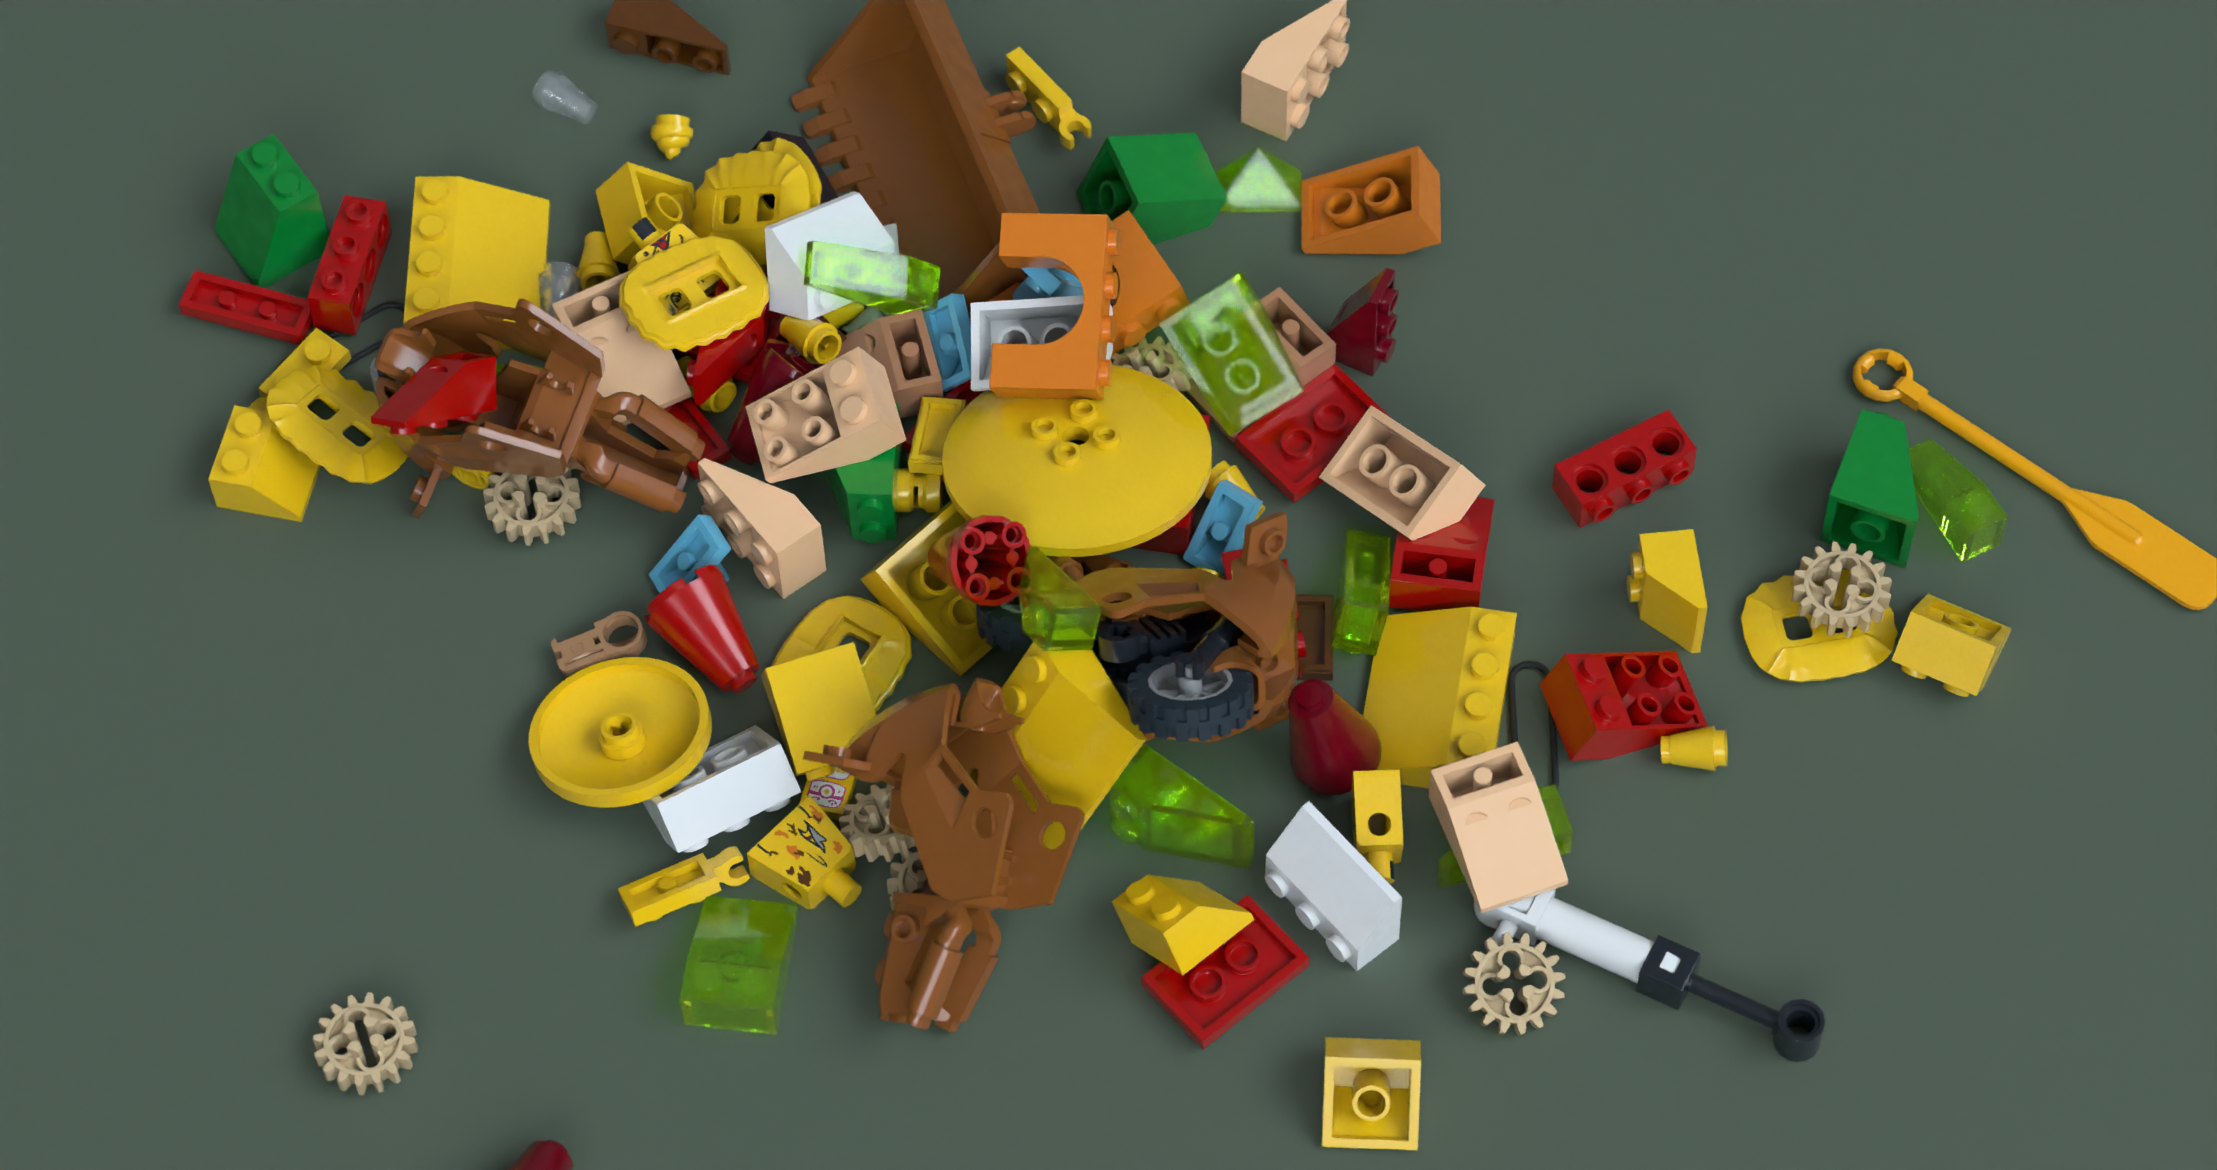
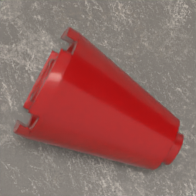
M707 565L695 570L699 577L696 580L685 583L683 578H680L657 595L646 608L650 615H644V620L722 692L733 690L735 694H739L757 681L758 678L755 674L759 670L760 665L722 571L717 565Z

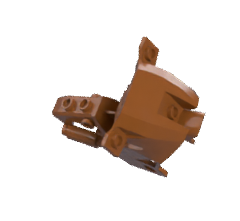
M519 299L515 308L478 301L451 305L409 319L401 328H393L385 336L375 359V367L402 384L388 378L378 377L376 380V393L379 407L388 401L428 360L435 356L466 351L496 356V360H498L502 347L495 341L497 340L513 350L545 362L543 369L511 359L496 376L497 410L478 413V420L454 421L451 419L448 420L447 427L426 428L419 426L417 427V433L410 435L390 433L397 446L411 460L429 473L427 478L419 475L412 489L409 500L416 502L411 516L419 519L428 505L437 481L449 478L454 466L471 470L549 478L563 475L566 467L572 470L575 468L581 471L580 476L585 481L599 485L606 490L661 513L669 511L676 514L681 509L687 494L683 492L689 476L686 466L689 460L691 462L700 460L705 448V442L698 438L696 431L643 394L637 396L634 393L622 391L603 397L597 391L605 371L603 351L530 301ZM503 319L513 320L515 322L504 321ZM535 320H537V321L543 323V324L546 325L547 327L542 326L541 324H539V323L536 322ZM617 415L626 416L627 420L671 450H657L626 433L627 427L613 420V418ZM466 429L464 434L461 435H444L445 431L455 433L457 431Z
M976 678L969 692L960 695L958 687L954 683L919 692L899 701L875 716L850 739L844 748L824 745L822 754L804 751V760L834 765L864 782L876 783L883 781L894 787L890 788L889 824L895 832L914 838L928 879L926 886L919 894L894 892L893 894L894 910L887 916L884 924V934L888 939L885 958L881 959L878 963L875 973L876 982L879 985L878 1003L880 1020L908 1023L920 1029H929L931 1021L935 1020L934 1024L948 1032H956L961 1022L966 1023L999 960V956L996 953L1000 947L1002 936L999 926L990 913L997 908L1020 910L1053 905L1084 822L1085 815L1081 808L1051 803L1025 763L1011 731L1012 728L1024 724L1025 719L1009 713L1001 688L990 680ZM975 769L978 771L977 784L969 776ZM1017 774L1038 804L1035 812H1033L1012 780ZM962 783L969 791L966 799L958 790ZM1060 822L1065 829L1064 841L1058 848L1050 850L1044 844V832L1050 824ZM973 927L977 935L974 945L968 946L963 956L960 948L964 939L972 932Z

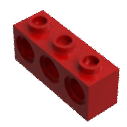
M344 195L307 297L314 328L352 335L357 334L392 235L386 201Z
M1668 409L1555 464L1552 489L1579 528L1593 521L1599 523L1612 516L1617 509L1631 502L1633 504L1641 503L1648 499L1654 491L1668 484L1677 485L1685 481L1694 472L1697 448ZM1666 451L1671 453V455H1662L1658 452ZM1620 470H1630L1634 473L1625 474L1620 472ZM1590 488L1595 490L1596 492L1588 493L1582 491L1581 489Z

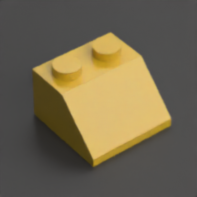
M626 162L595 190L612 259L629 265L632 257L641 251L627 232L638 221L647 216L662 235L678 223L684 224L693 232L695 226L693 213L697 205L693 183Z
M234 405L208 481L217 507L302 522L321 465L313 463L305 453L297 451L290 441L281 437L276 427L270 422L267 411Z
M1694 529L1639 534L1637 552H1630L1631 575H1627L1629 602H1637L1639 619L1688 652L1700 653L1708 606Z
M1927 594L1911 610L1891 661L1901 664V670L1910 676L1920 679H1926L1929 676L1943 682V687L1953 694L1968 697L1969 694L1977 696L1984 688L2012 628Z
M1149 874L1129 885L1125 892L1112 901L1131 943L1182 975L1254 920L1249 911L1198 881Z
M1325 1037L1322 1147L1418 1150L1421 1078L1420 1041Z

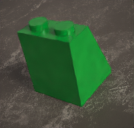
M1196 132L1107 136L1076 191L1086 214H1107L1112 221L1129 210L1153 245L1211 226L1227 200L1224 187L1219 182L1209 161V156L1203 149Z
M274 133L236 153L214 230L252 284L266 288L322 257L329 233L317 190Z
M896 403V407L900 417L899 403ZM902 443L870 460L822 471L852 540H863L868 543H880L884 540L897 541L899 512L897 511L898 469L902 468Z
M1861 409L1829 494L1820 541L1831 545L1832 542H1837L1840 548L1848 550L1851 543H1854L1857 548L1856 553L1863 555L1870 550L1873 552L1872 558L1906 569L1919 518L1905 422L1894 419L1887 413Z

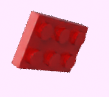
M1334 364L1236 436L1235 446L1283 494L1295 503L1323 482L1319 476L1371 405L1387 416L1389 415L1347 374Z
M1248 894L1236 904L1249 911L1254 920L1187 973L1182 975L1160 962L1141 977L1142 986L1202 1049L1210 1045L1309 967L1310 958Z

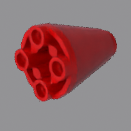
M981 515L970 519L939 537L929 549L928 562L934 573L959 595L976 605H1002L1012 601L1018 594L1025 593L1031 585L1033 553L1026 530L1022 524L1011 521L1004 516Z

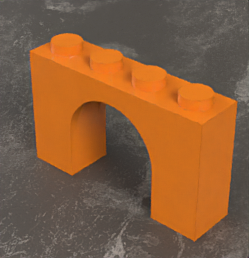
M1129 210L1112 220L1115 229H1120L1121 233L1119 256H1113L1112 266L1120 281L1119 294L1113 306L1115 338L1112 355L1126 346L1136 345L1143 340L1146 333L1163 322L1173 321L1183 312V309L1191 305L1182 285ZM1019 281L987 302L1014 300L1012 295L1020 286Z
M1002 213L999 257L1007 268H1053L1069 272L1081 282L1084 303L1077 323L1066 335L1058 340L1045 344L992 343L989 387L997 397L1104 400V386L1110 387L1112 382V362L1106 359L1107 343H1113L1115 338L1114 316H1109L1110 299H1116L1118 294V275L1116 272H1112L1113 256H1119L1121 250L1120 229H1115V225L1107 214Z

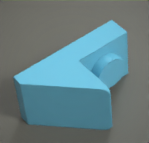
M1021 268L1028 276L1014 291L1012 297L1014 300L1081 296L1084 294L1080 280L1069 272L1053 268Z
M951 293L922 308L942 379L943 392H947L971 380V323L963 294Z
M1227 479L1220 481L1183 559L1195 567L1211 569L1225 577L1221 553L1243 549L1245 525L1254 522L1263 501Z
M697 515L648 575L659 593L680 578H683L685 583L696 580L699 577L695 570L707 565H717L727 582L730 578L720 562L731 550V547L711 515Z

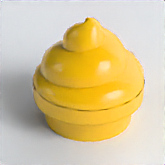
M674 114L657 115L656 124L651 126L652 140L657 143L658 149L665 153L666 158L669 160L678 156L681 149L687 147L693 138L694 130L690 127V118Z

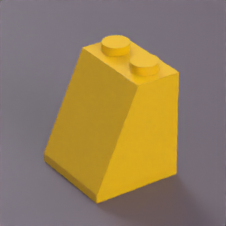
M854 642L767 667L761 674L794 776L806 774L808 782L833 775L834 771L833 765L804 760V751L822 754L824 745L844 748L850 739L876 716Z

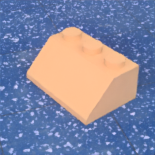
M1372 405L1319 476L1324 482L1412 541L1459 522L1486 486L1462 464Z

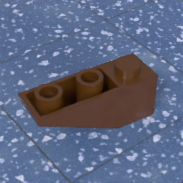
M614 0L605 22L609 48L616 49L624 54H638L656 58L667 64L677 63L695 67L706 73L730 74L728 46L673 1Z

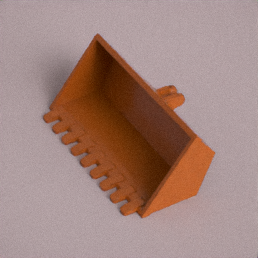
M869 0L808 74L807 81L810 88L793 95L791 99L794 110L799 113L819 107L822 115L806 121L803 124V131L809 140L828 134L831 135L833 142L817 149L815 157L821 167L842 161L845 170L828 177L836 194L854 189L855 192L862 195L883 226L893 223L897 224L901 277H909L917 285L920 292L919 296L901 313L922 309L951 293L963 294L971 323V303L987 302L1018 281L1021 284L1028 276L1021 268H1007L999 257L1002 213H1040L1009 145L1011 137L1030 131V129L1034 128L1037 121L1030 110L1016 112L1027 105V99L1021 90H1011L1010 92L991 96L984 89L945 0ZM886 287L882 290L875 292L874 299L876 300L878 297H880L889 287Z

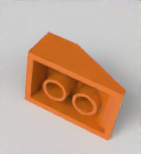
M1419 146L1301 181V249L1305 254H1405L1441 243L1440 173Z

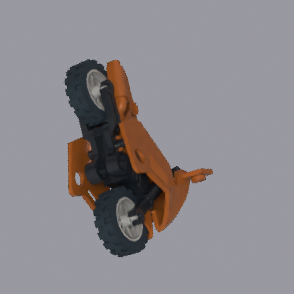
M1279 511L1245 525L1242 557L1231 562L1232 580H1224L1202 569L1132 568L1131 563L1119 561L1114 557L1109 558L1104 554L1084 557H1057L1033 553L1032 566L1036 570H1032L1031 585L1025 593L1018 594L1012 601L999 606L976 605L978 634L981 639L986 638V643L992 647L999 645L1003 651L1013 652L1014 650H1021V654H1025L1037 636L1081 631L1127 706L1133 725H1138L1139 730L1144 734L1145 742L1151 739H1165L1180 742L1211 743L1231 737L1251 727L1257 731L1263 730L1289 718L1288 698L1291 696V692L1298 681L1296 584L1294 577L1279 558V554L1286 546L1287 513Z

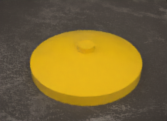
M646 657L617 658L591 665L574 673L558 684L544 698L530 724L528 737L529 751L540 779L558 796L570 802L590 807L628 806L649 800L666 792L691 773L708 748L712 733V718L704 691L699 683L685 670L659 659Z

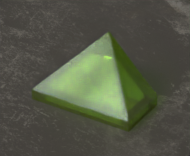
M1260 147L1215 172L1227 196V200L1220 212L1301 211V171Z

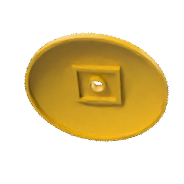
M1112 365V382L1110 387L1104 386V400L999 398L992 390L981 393L959 414L947 434L942 455L943 478L952 503L967 521L981 515L1004 516L1011 521H1016L1023 525L1032 553L1057 557L1096 556L1117 552L1144 543L1162 534L1188 514L1202 496L1209 481L1212 468L1211 438L1207 425L1199 411L1178 390L1144 372ZM1082 440L1085 441V443L1077 445L1076 443L1069 441Z

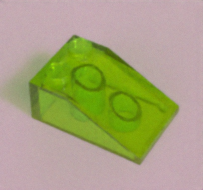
M1242 270L1175 309L1159 323L1229 436L1305 391L1265 307Z
M1144 743L1109 790L1110 822L1117 836L1127 843L1135 842L1147 851L1248 869L1254 863V819Z
M708 896L705 898L687 957L679 1000L684 1025L768 1034L778 1033L799 910L798 905L719 896Z

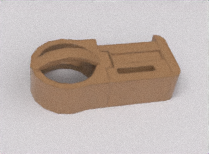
M627 611L614 612L606 618L594 622L595 628L559 643L554 638L551 641V647L563 677L566 679L586 667L603 661L639 656L645 649L648 640L647 633L638 616ZM629 625L638 629V633L627 640L608 643L611 633L620 626Z

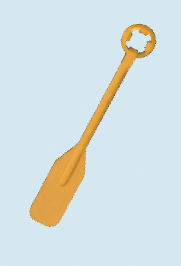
M1877 348L1865 352L1857 359L1853 366L1852 378L1856 388L1865 397L1879 402L1899 400L1915 411L1921 410L2059 500L2095 549L2182 606L2191 610H2202L2215 601L2217 598V558L2128 501L2074 489L1930 396L1928 394L1929 390L1913 381V369L1909 361L1902 354L1891 349ZM1876 360L1887 361L1886 364L1892 366L1896 371L1902 370L1904 376H1901L1895 382L1891 390H1879L1880 386L1873 384L1869 379H1863L1862 374H1866L1869 368L1875 364Z

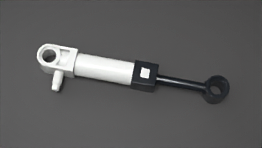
M1556 889L1482 914L1474 900V911L1479 921L1488 927L1496 929L1492 940L1498 946L1501 945L1502 934L1510 932L1512 939L1513 937L1520 939L1522 934L1527 933L1530 938L1529 944L1534 946L1537 939L1631 980L1637 983L1636 992L1676 1010L1681 1008L1688 992L1771 1028V1034L1774 1035V1047L1779 1055L1786 1060L1793 1062L1807 1061L1813 1058L1819 1050L1825 1018L1821 1009L1813 1002L1803 999L1792 1000L1786 1003L1780 1011L1756 1002L1698 976L1700 953L1658 935L1654 942L1555 898ZM1793 1026L1803 1027L1809 1034L1796 1035L1789 1028Z

